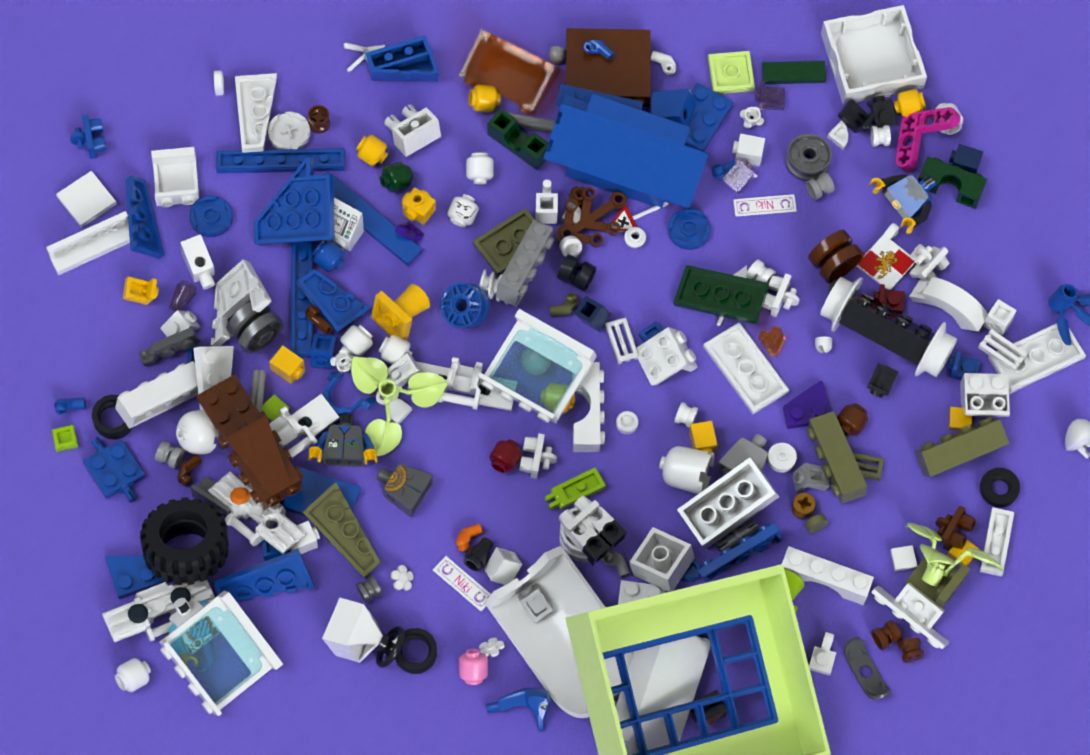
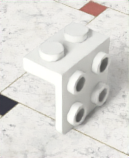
M667 327L636 348L639 354L638 360L651 385L656 386L681 369L692 372L698 368L695 362L696 356L692 350L688 349L685 343L687 339L682 331Z

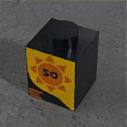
M715 690L699 699L718 695L719 693ZM724 701L703 706L707 725L727 714ZM692 709L690 714L695 723H698L695 710Z

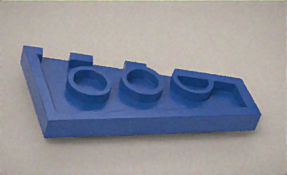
M131 175L125 179L130 250L159 259L165 254L146 180Z
M776 524L764 525L758 530V534L753 537L747 536L739 542L740 545L733 549L731 547L725 549L720 553V557L714 561L710 559L701 565V569L698 570L703 580L707 582L731 569V563L733 562L738 564L748 560L753 551L763 552L768 549V545L774 540L777 543L783 541L784 538Z
M299 549L214 581L218 595L223 591H227L236 601L252 599L253 596L264 595V597L273 596V593L284 591L293 593L296 592V589H316Z

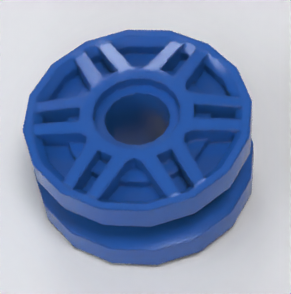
M457 282L450 285L444 291L440 302V310L448 324L457 328H474L486 319L489 313L490 302L487 293L482 287L473 283ZM466 301L467 307L464 310L463 303Z

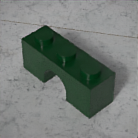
M500 108L487 123V135L538 170L546 161L543 157L549 142L535 132L531 136L525 134L519 128L517 119Z
M928 156L918 178V182H920L929 174L936 182V185L929 190V192L936 194L940 185L944 183L953 184L958 189L956 202L976 209L987 182V178L978 173L965 171L960 166L944 163L939 158Z

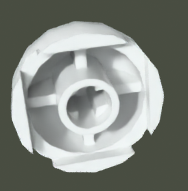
M195 410L183 415L176 429V436L180 446L189 453L208 454L216 447V444L213 443L215 437H218L219 434L204 410Z

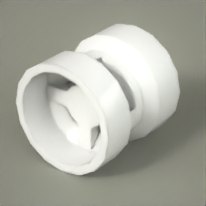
M757 259L747 271L746 277L769 283L772 275L776 274V271L766 268L764 263Z

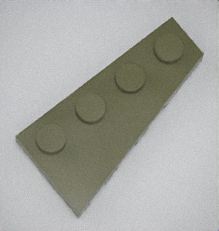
M336 482L303 511V514L363 578L368 576L381 563Z

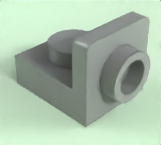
M804 463L793 472L795 491L801 492L806 487L823 491L827 490L830 484L829 478H826L824 475L823 466Z
M537 583L533 586L529 584L520 591L521 594L518 595L519 602L534 623L553 611L552 606L540 591Z

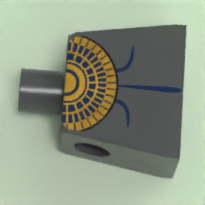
M399 464L393 473L382 468L376 477L378 481L386 484L383 488V496L409 517L413 516L433 484V476L431 474Z

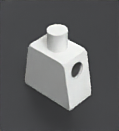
M201 234L180 242L181 254L193 281H200L204 290L215 285L212 278L214 266Z

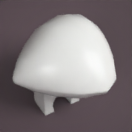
M1076 419L1071 422L1067 429L1065 448L1067 451L1078 450L1087 459L1090 456V453L1087 451V447H1090V421Z

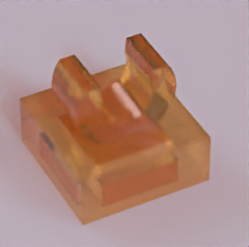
M776 326L772 327L770 333L762 330L758 339L762 340L761 345L766 347L768 354L775 357L778 356L786 340L782 329Z

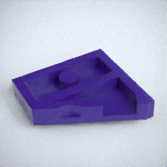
M823 381L817 382L783 406L787 429L808 426L809 419L830 413Z

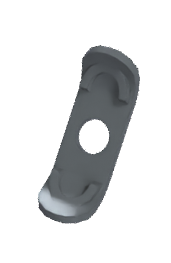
M860 637L850 639L844 647V654L866 696L875 700L888 696L891 693V689L882 680L867 653L864 641ZM860 667H868L872 672L871 677H862L859 672Z

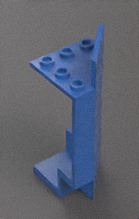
M592 94L589 103L567 95L564 96L543 159L566 166L565 176L611 192H622L628 198L652 206H659L660 209H662L664 202H672L690 209L709 154L688 147L692 137L688 135L689 126Z

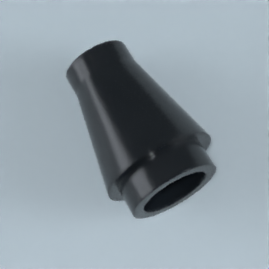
M483 537L477 545L465 554V565L473 571H479V569L484 568L489 553L494 546L493 542Z

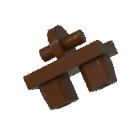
M962 506L957 508L954 516L947 514L945 518L939 517L936 520L935 524L939 528L937 533L942 536L941 539L945 543L943 549L948 551L952 547L963 549L967 537L960 533L961 529L971 532L976 525L975 518L966 514V510Z

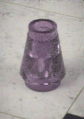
M181 280L176 285L169 308L175 312L177 310H184L196 295L197 287L185 280Z

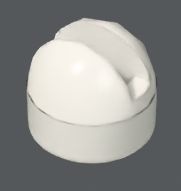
M816 337L815 347L817 351L828 353L832 349V338Z

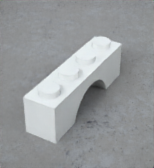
M593 362L575 391L585 397L589 403L590 411L584 419L573 425V452H600V445L605 443V432L600 431V424H604V411H600V404H604V390H600V383H604V370H600V362ZM572 373V380H573V379L575 378V374H574V373Z
M789 546L782 562L784 569L794 572L803 581L826 585L837 591L842 598L863 606L874 578L873 576Z

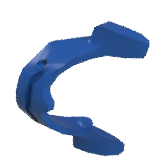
M337 370L328 375L327 380L329 384L324 389L323 396L337 414H346L360 407L368 410L377 402L374 397L361 398L350 408L345 406L338 408L332 402V391L344 374Z

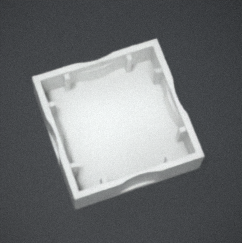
M904 5L877 10L866 15L847 16L823 21L821 36L843 106L852 99L859 103L872 100L876 96L885 95V97L898 95V93L910 89H924L927 75L920 53L913 41L912 29Z

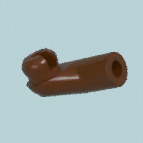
M310 305L305 311L306 318L326 335L331 333L333 326L319 314L320 310L316 305Z
M195 454L181 464L177 479L185 487L192 483L191 470L202 463L199 455Z

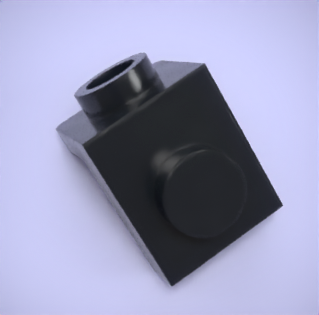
M881 95L873 97V101L867 102V106L875 114L873 118L874 126L880 128L884 125L897 124L892 99Z
M852 99L847 102L837 116L856 133L869 129L873 124L872 119L875 117V114L873 112L867 114Z
M878 363L867 388L871 389L870 393L880 398L883 395L888 396L899 371Z

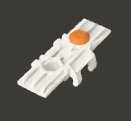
M232 472L227 473L207 490L211 496L230 508L231 513L225 518L226 524L228 526L232 525L249 539L250 544L254 547L265 539L279 552L284 554L306 535L301 528L285 516L286 511L280 503L263 510L260 503L256 504L250 495V492H252L251 488L248 485L245 486ZM251 517L258 523L256 533L239 519L244 518L247 520ZM277 522L278 526L276 528L271 529L272 527H274L273 525Z

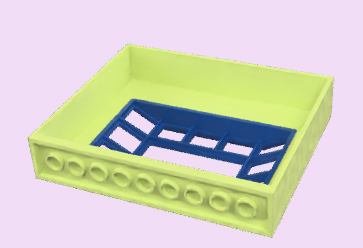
M783 564L565 618L599 755H627L621 729L629 726L633 727L638 747V753L633 755H831ZM745 624L751 650L723 657L716 631ZM707 633L722 693L639 716L624 654ZM611 657L616 658L621 678V684L613 687L610 686L604 659ZM753 657L760 683L732 691L725 664ZM624 691L630 718L619 722L613 694ZM762 691L768 717L739 724L733 698ZM724 700L731 726L709 733L703 706ZM694 709L700 736L678 741L672 715ZM663 717L670 743L647 750L641 723Z

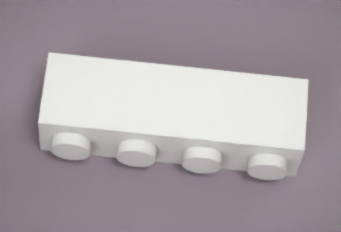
M194 361L188 364H180L175 370L169 373L164 372L155 380L143 382L136 389L130 392L124 391L118 396L115 409L129 429L198 395Z

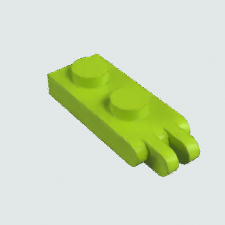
M595 467L553 487L550 490L551 494L545 496L544 499L546 502L556 500L548 505L550 510L557 507L562 510L573 505L582 495L588 498L606 489V485Z

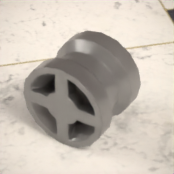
M372 575L367 578V581L356 584V588L366 604L373 597L382 596L381 589Z

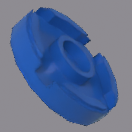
M205 196L198 199L190 210V223L193 229L199 235L201 234L205 237H217L224 234L230 228L233 221L232 209L229 203L217 196Z
M686 208L672 215L667 231L674 245L681 249L693 250L706 243L711 226L704 213L697 209Z

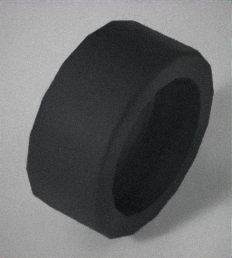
M111 394L102 397L96 402L92 410V420L95 429L101 436L107 439L122 438L132 430V428H128L125 422L115 428H107L101 423V413L108 407L116 406L119 395Z
M410 628L405 631L403 645L410 639H421L427 644L429 654L423 662L413 664L404 659L401 648L395 661L403 671L411 674H421L429 670L435 663L437 657L436 642L433 636L426 630Z

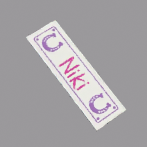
M794 194L733 199L736 217L797 212Z
M445 556L433 571L477 609L482 611L486 607L485 602L491 594Z

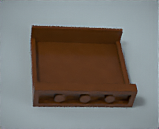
M567 28L566 85L643 102L642 108L650 107V30ZM590 40H601L615 55L608 61L601 54H587L583 50V45Z

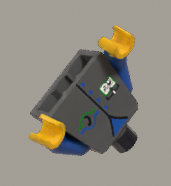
M348 414L340 416V425H330L329 430L323 432L317 440L318 443L309 449L308 460L316 457L318 458L317 462H321L322 458L323 465L366 467L368 460H375V463L378 462L377 452L367 433L362 432L361 426L353 425V416Z

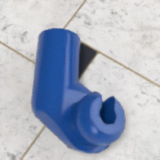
M590 40L583 45V50L587 54H601L608 61L615 55L601 40Z
M734 160L723 165L715 164L712 167V175L716 179H721L738 169L737 164Z

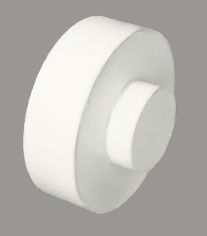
M777 443L770 448L767 461L774 471L785 473L795 466L797 454L791 445Z

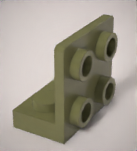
M924 557L907 579L905 585L910 582L941 608H944L966 579L970 568L965 564H962L959 570L954 567L947 577H942L938 587H935L922 580L927 569V561ZM945 564L946 566L944 569L946 570L950 566V564Z

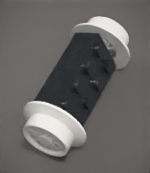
M840 277L828 295L820 313L821 316L832 321L831 331L835 332L839 325L842 324L916 365L919 363L914 376L917 377L925 371L937 377L957 342V338L946 333V322H943L936 334H934L930 327L924 324L919 326L912 322L913 319L911 317L893 312L894 309L884 303L880 305L874 302L872 296L866 293L857 295L863 281L862 277L853 283Z

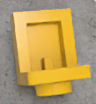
M128 276L125 279L122 299L148 305L158 295L157 279L152 278L148 282Z

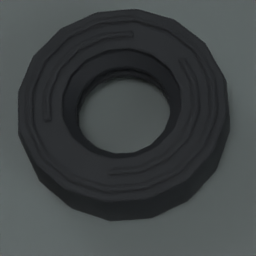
M1006 468L989 470L982 477L980 483V493L983 499L989 505L995 507L1011 505L1017 499L1020 492V482L1017 476ZM996 480L1004 481L1008 485V492L1003 495L996 494L992 490V483Z

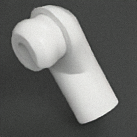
M657 51L652 52L651 61L660 63L665 74L672 75L676 72L677 67L672 56Z

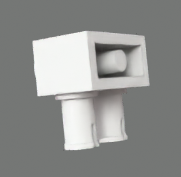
M408 105L409 109L405 106L402 110V115L407 119L402 122L395 115H390V117L388 116L385 119L384 124L392 131L394 145L406 157L441 137L439 120L427 107L418 112L413 105Z

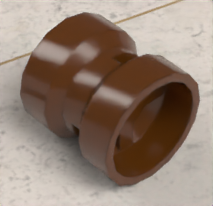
M322 105L313 106L308 112L309 127L314 133H324L330 127L329 111Z
M893 620L886 622L882 628L877 627L871 630L872 638L880 650L888 648L892 642L897 643L902 640V634Z

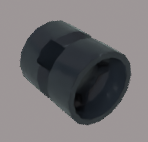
M568 254L560 266L557 279L568 284L573 282L574 287L585 292L595 275L597 267L586 261L581 263L580 258Z

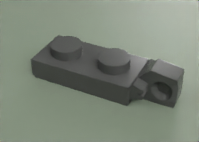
M188 328L154 342L152 347L139 352L142 364L144 366L156 364L157 360L169 358L181 350L193 348L196 344L201 343V339L192 328Z

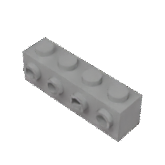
M536 220L532 221L498 282L496 298L516 306L520 297H524L528 289L527 284L529 281H533L537 272V266L543 263L546 250H550L554 242L552 227Z

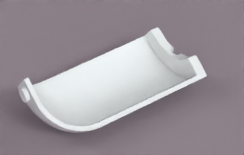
M562 546L545 552L535 564L527 569L529 574L520 581L516 578L507 585L493 591L485 605L545 690L549 691L553 701L571 716L588 718L589 714L565 618L606 607ZM537 583L540 591L552 606L553 611L534 623L519 602L518 595L521 594L520 591L529 584L533 586ZM634 652L624 654L627 670L629 669ZM616 658L604 659L610 686L613 687L621 684ZM620 692L613 694L615 705L617 704L616 699L619 698Z

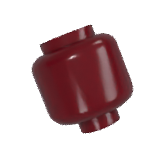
M511 439L498 441L489 456L493 469L504 474L514 471L522 457L519 444Z

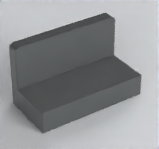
M205 476L198 486L193 484L191 492L194 498L200 499L202 503H210L213 505V509H218L225 518L231 513L227 505L208 493L207 490L215 485V482Z

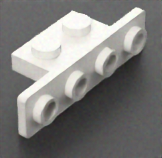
M907 583L896 599L880 586L875 587L871 591L875 595L874 598L877 602L889 606L897 618H904L910 623V628L918 634H924L932 646L943 649L948 645L949 641L932 628L945 610L913 584Z

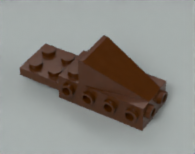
M235 374L196 396L219 434V437L216 438L222 449L226 448L230 455L227 457L234 468L237 466L240 470L239 477L245 486L249 485L252 492H250V495L256 504L260 503L263 510H266L269 507H274L288 496L295 495L303 488L301 479L304 477L298 466L293 467L290 462L292 457L287 448L282 449L279 444L281 439L276 430H271L268 417L264 411L260 413L257 407L254 406Z

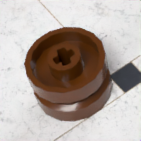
M839 230L826 237L808 256V260L816 269L821 268L819 274L827 283L846 276L864 257V253L856 244L851 245L853 239L845 230Z

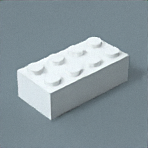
M748 458L677 510L700 544L708 549L780 496L752 458Z

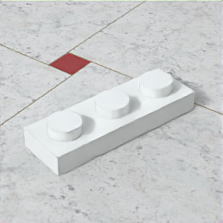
M992 507L983 551L991 555L1003 569L1000 572L996 565L981 561L980 572L1002 577L1014 512Z

